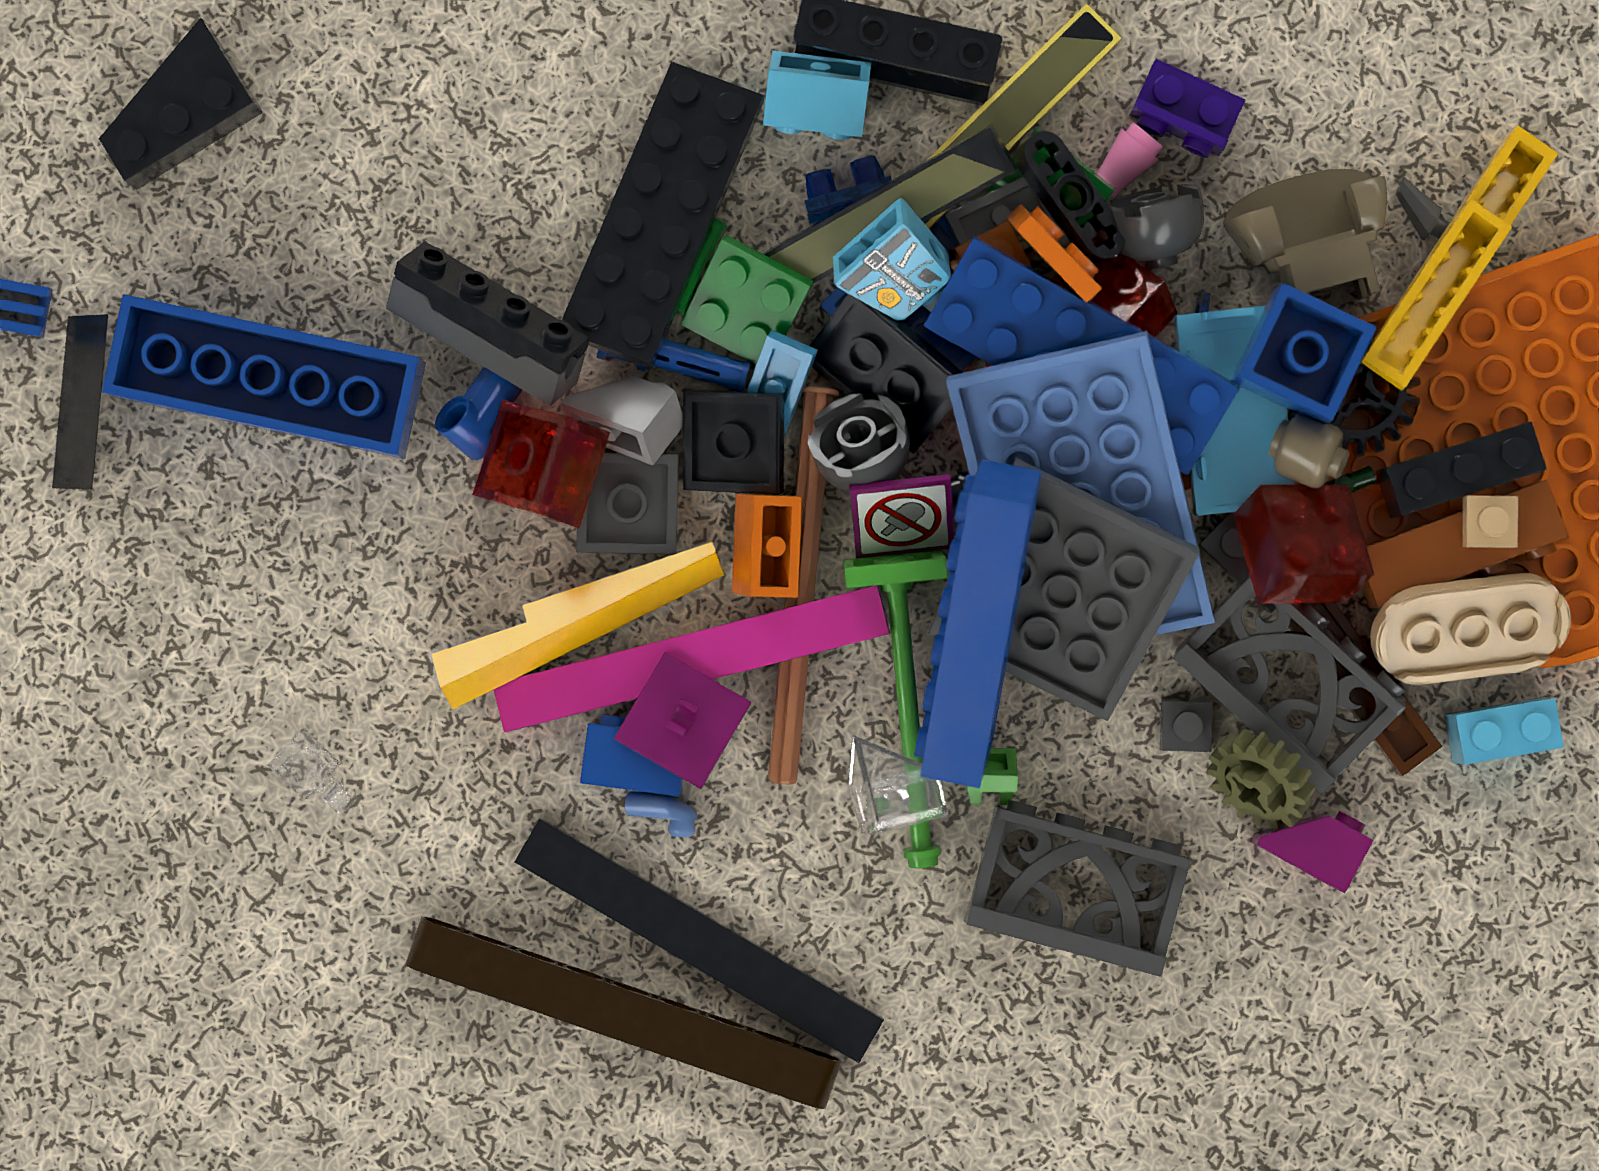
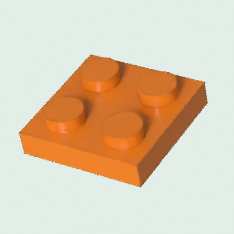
M1020 204L1006 217L1014 228L1086 303L1102 289L1092 278L1099 270L1073 242L1066 249L1061 246L1058 240L1064 233L1038 206L1030 213Z

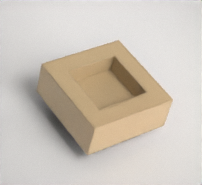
M1464 496L1462 547L1517 548L1518 496Z

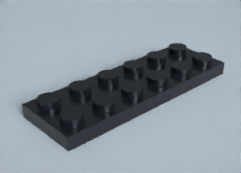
M671 61L562 318L571 327L590 337L589 346L653 369L764 104L763 94Z

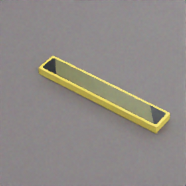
M1086 3L927 160L991 124L995 127L1009 152L1120 42L1121 37ZM952 207L925 221L924 224L930 229Z

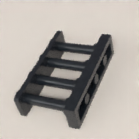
M802 0L793 36L794 42L797 43L795 53L870 62L869 81L980 106L988 99L1003 40L999 34L846 0Z

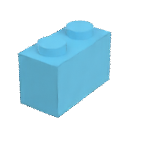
M772 50L763 125L773 126L777 131L787 134H796L803 130L822 132L826 137L836 140H846L852 136L862 137L871 63Z
M1540 697L1444 714L1452 763L1467 765L1564 748L1555 698Z

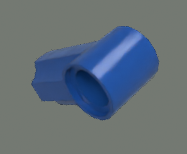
M483 367L464 396H457L442 407L436 417L435 429L471 460H480L490 454L497 446L502 433L499 423L523 390Z

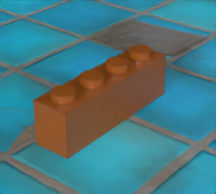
M1547 480L1535 482L1500 495L1518 496L1517 548L1462 547L1463 510L1348 552L1369 608L1382 607L1395 594L1413 586L1459 581V577L1478 571L1480 578L1489 577L1509 569L1507 559L1525 553L1527 560L1531 561L1557 551L1554 542L1568 537Z

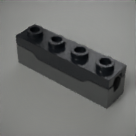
M426 241L397 261L394 272L395 276L392 280L387 301V310L549 406L554 404L577 384L586 355L584 352L587 351L590 337Z

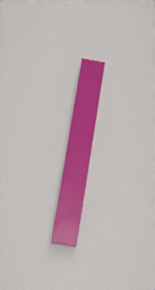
M875 585L518 677L494 689V694L504 732H509L637 699L664 652L707 677L716 679L891 633L879 586Z

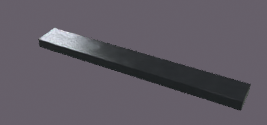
M541 818L536 823L514 861L516 864L857 1063H860L884 1021V1018Z

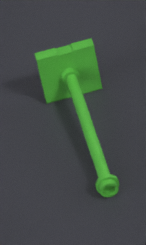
M942 550L844 559L843 567L846 588L881 585V591L887 592L911 846L904 848L903 853L904 858L908 859V866L910 868L933 867L938 865V856L941 855L940 845L931 844L925 777H920L923 758L914 756L920 721L907 590L912 589L911 582L948 578L946 557L943 555Z

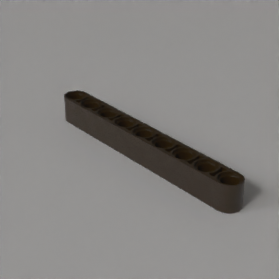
M421 916L405 963L409 968L814 1108L826 1109L842 1062L837 1057L430 917Z

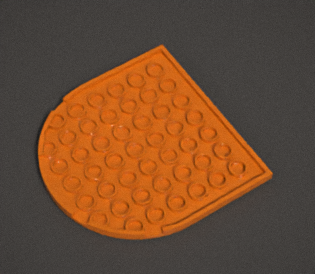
M1599 234L1481 274L1414 374L1415 377L1420 378L1421 384L1414 388L1406 389V394L1420 398V404L1416 407L1403 406L1402 410L1414 418L1411 425L1404 426L1394 422L1400 430L1402 437L1398 441L1392 442L1382 434L1385 449L1378 453L1371 449L1366 440L1365 456L1355 458L1352 453L1351 443L1348 444L1349 457L1340 476L1370 466L1375 473L1376 483L1339 499L1327 502L1340 541L1352 564L1348 554L1350 551L1463 510V497H1459L1390 519L1375 471L1532 421L1547 470L1466 496H1500L1543 480H1547L1568 537L1554 542L1557 551L1528 561L1525 553L1507 559L1509 569L1492 575L1531 573L1542 576L1557 588L1569 605L1571 625L1567 639L1560 649L1556 646L1553 652L1547 655L1550 659L1537 668L1570 665L1599 656ZM1397 304L1357 317L1377 327L1371 340L1381 330ZM1374 372L1372 378L1375 388L1385 395V400L1389 401L1390 390L1388 381ZM1359 375L1355 376L1347 389L1345 396L1347 400L1344 405L1350 403V400L1358 396L1361 400L1364 399L1361 397L1362 394L1356 391L1358 384L1356 380ZM1354 408L1349 417L1344 419L1340 428L1352 431L1366 430L1375 425L1382 415L1374 411L1367 412L1363 409ZM1330 476L1326 482L1335 478ZM1478 571L1459 578L1460 580L1480 578Z

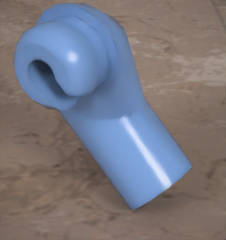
M635 791L628 792L625 799V811L628 816L670 819L668 832L671 836L691 837L695 833L694 821L698 820L697 813L692 806L668 795Z

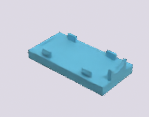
M1266 305L1174 315L1177 350L1231 380ZM1239 386L1238 393L1190 471L1194 515L1200 516L1296 505L1294 480L1278 474L1275 470L1274 458L1269 457V448L1278 426L1284 419L1288 421L1286 407Z

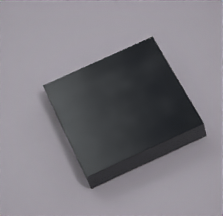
M693 389L683 391V490L782 494L784 492V393Z

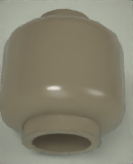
M1298 414L1291 421L1284 419L1280 423L1269 448V457L1274 458V466L1278 474L1309 487L1319 488L1330 476L1336 479L1340 477L1347 463L1349 450L1342 448L1343 433L1341 429L1308 415Z

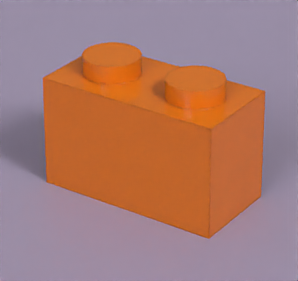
M736 493L732 593L750 597L798 598L802 497Z

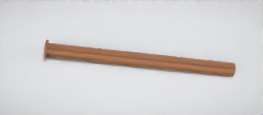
M804 387L802 391L804 399L794 495L802 497L798 598L785 597L784 609L814 601L825 479L817 469L807 442L808 434L811 437L815 429L813 421L817 414L833 402V396L839 395V391L834 389ZM809 655L779 662L768 772L769 781L775 784L791 785L797 782Z

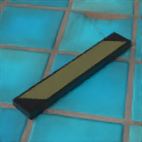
M991 124L762 254L816 283L834 273L833 256L899 197L907 202L924 223L1012 174L1018 167L995 127Z

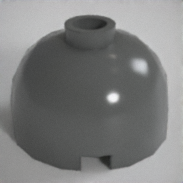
M1178 184V194L1171 195L1170 192H1163L1162 187H1156L1110 200L1111 206L1109 207L1114 215L1118 230L1125 239V245L1120 253L1131 260L1148 261L1150 269L1165 268L1177 264V254L1189 250L1202 232L1204 205L1200 187L1194 184Z
M862 393L850 394L831 402L815 417L813 421L815 429L811 437L808 434L807 443L817 469L823 478L834 487L850 492L849 485L896 480L909 459L910 434L900 407L887 397L877 395L879 401L873 399L864 400Z

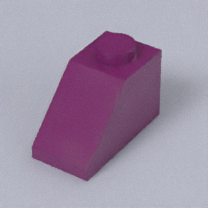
M1339 811L1335 819L1325 814H1319L1298 820L1292 827L1284 824L1279 830L1270 828L1256 832L1250 842L1334 889L1345 893L1374 840L1361 834L1366 826L1365 824Z

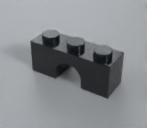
M1532 421L1375 472L1391 519L1547 470Z

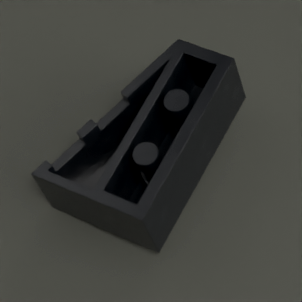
M200 18L98 139L124 181L138 190L259 116L263 111L212 28Z

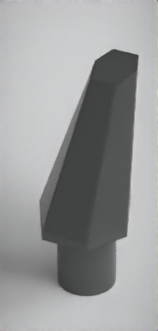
M1403 177L1396 191V196L1422 240H1425L1429 234L1439 239L1450 223L1440 217L1443 208Z

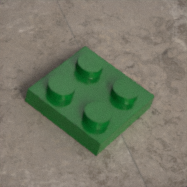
M725 235L680 325L757 365L767 335L773 330L787 336L814 281L738 240Z

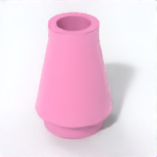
M1134 122L1126 131L1121 129L1097 172L1101 178L1116 188L1111 196L1115 198L1122 189L1158 162L1159 159L1156 156L1163 149V146Z

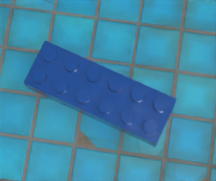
M123 294L101 393L119 399L405 459L426 362L417 356Z
M981 459L976 476L968 474L966 476L955 514V522L959 523L955 540L952 539L947 561L946 570H950L947 586L943 589L938 617L942 619L931 653L930 664L933 665L931 679L927 682L922 711H925L923 725L919 728L914 752L915 757L923 758L920 777L979 789L981 787L993 743L1042 475L1040 470Z

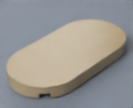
M1516 573L1413 586L1395 594L1381 607L1371 628V648L1376 660L1388 673L1392 674L1396 679L1412 685L1525 672L1535 669L1548 661L1550 658L1547 655L1553 652L1556 646L1560 649L1567 639L1570 630L1571 613L1567 601L1557 588L1542 576L1531 573Z

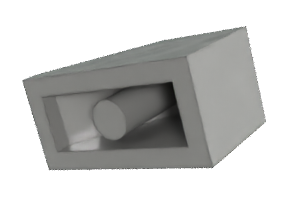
M636 376L568 395L561 402L573 436L650 465L655 464L683 427V414L676 392L664 383H652Z

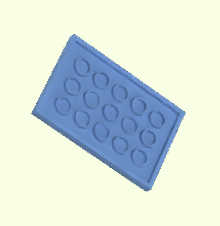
M1147 331L947 376L946 384L970 475L976 476L981 459L1013 465L1017 458L1198 546ZM1200 552L1155 635L1215 623L1214 611Z

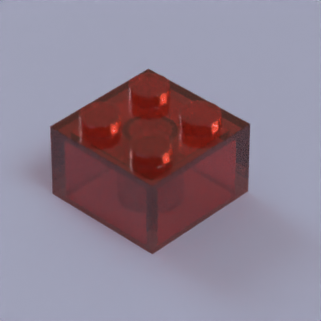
M502 400L472 495L517 511L580 528L610 432L566 415Z
M1260 485L1234 513L1258 604L1347 602L1375 575L1349 485H1322L1319 488H1312L1307 485Z

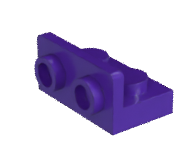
M1155 59L1129 115L1138 119L1137 125L1145 132L1157 137H1164L1165 132L1184 140L1181 146L1185 150L1197 156L1209 158L1211 153L1220 156L1229 141V135L1246 99Z

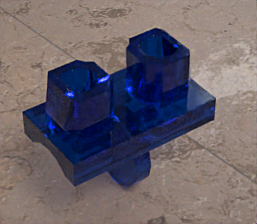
M875 155L850 162V170L855 186L837 191L831 169H822L805 175L807 200H804L809 225L821 221L892 180L891 175L884 176V172Z

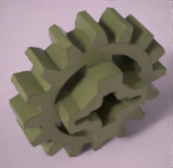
M1243 729L1238 736L1232 732L1229 733L1210 755L1209 760L1212 763L1207 768V774L1216 778L1211 785L1212 789L1223 791L1226 795L1222 800L1224 806L1232 805L1238 810L1237 816L1241 819L1247 814L1253 816V821L1258 827H1261L1264 821L1268 820L1274 830H1279L1283 823L1292 827L1299 818H1302L1312 804L1313 800L1310 797L1315 792L1316 786L1306 782L1312 772L1307 768H1299L1297 762L1301 756L1298 753H1288L1284 749V741L1279 740L1274 745L1269 742L1266 732L1263 731L1255 739L1248 729Z

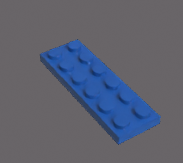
M976 236L970 242L924 324L925 328L993 366L1144 332L1093 302L1088 301L1086 303L1077 293ZM1148 334L1179 468L1182 473L1188 475L1240 387L1231 382V380Z

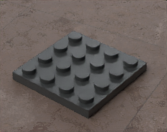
M1017 458L1013 463L1014 466L1040 470ZM1042 471L1005 672L1108 721L1196 561L1200 547ZM939 610L928 631V634L934 637L939 633L942 619L938 617Z

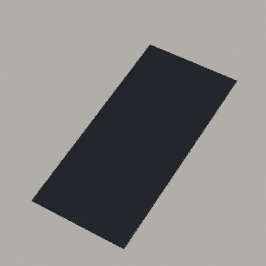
M109 314L68 316L52 488L92 490Z

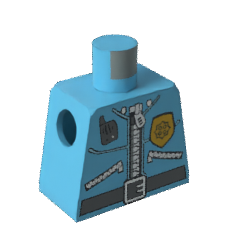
M901 197L833 256L834 284L841 290L896 321L905 320L921 305L931 312L946 287L945 284L951 278L949 255L946 249Z

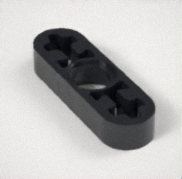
M1040 131L1021 142L1015 157L1017 167L1069 241L1073 242L1092 263H1102L1119 254L1125 245V239L1117 227L1112 210L1061 138L1052 132ZM1045 148L1050 156L1046 158L1045 162L1038 165L1034 161L1033 156L1036 155L1038 150ZM1062 169L1065 175L1049 184L1047 178ZM1064 184L1074 186L1081 194L1082 203L1076 211L1067 209L1060 201L1059 192ZM1092 211L1094 217L1086 220L1087 222L1079 226L1076 220ZM1103 230L1108 238L1104 240L1103 245L1096 247L1091 239L1095 237L1096 232Z

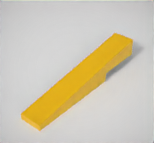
M1519 125L1506 135L1362 357V364L1401 391L1406 388L1511 230V224L1559 154Z
M713 542L522 605L526 623L431 654L440 688L452 709H455L724 576Z

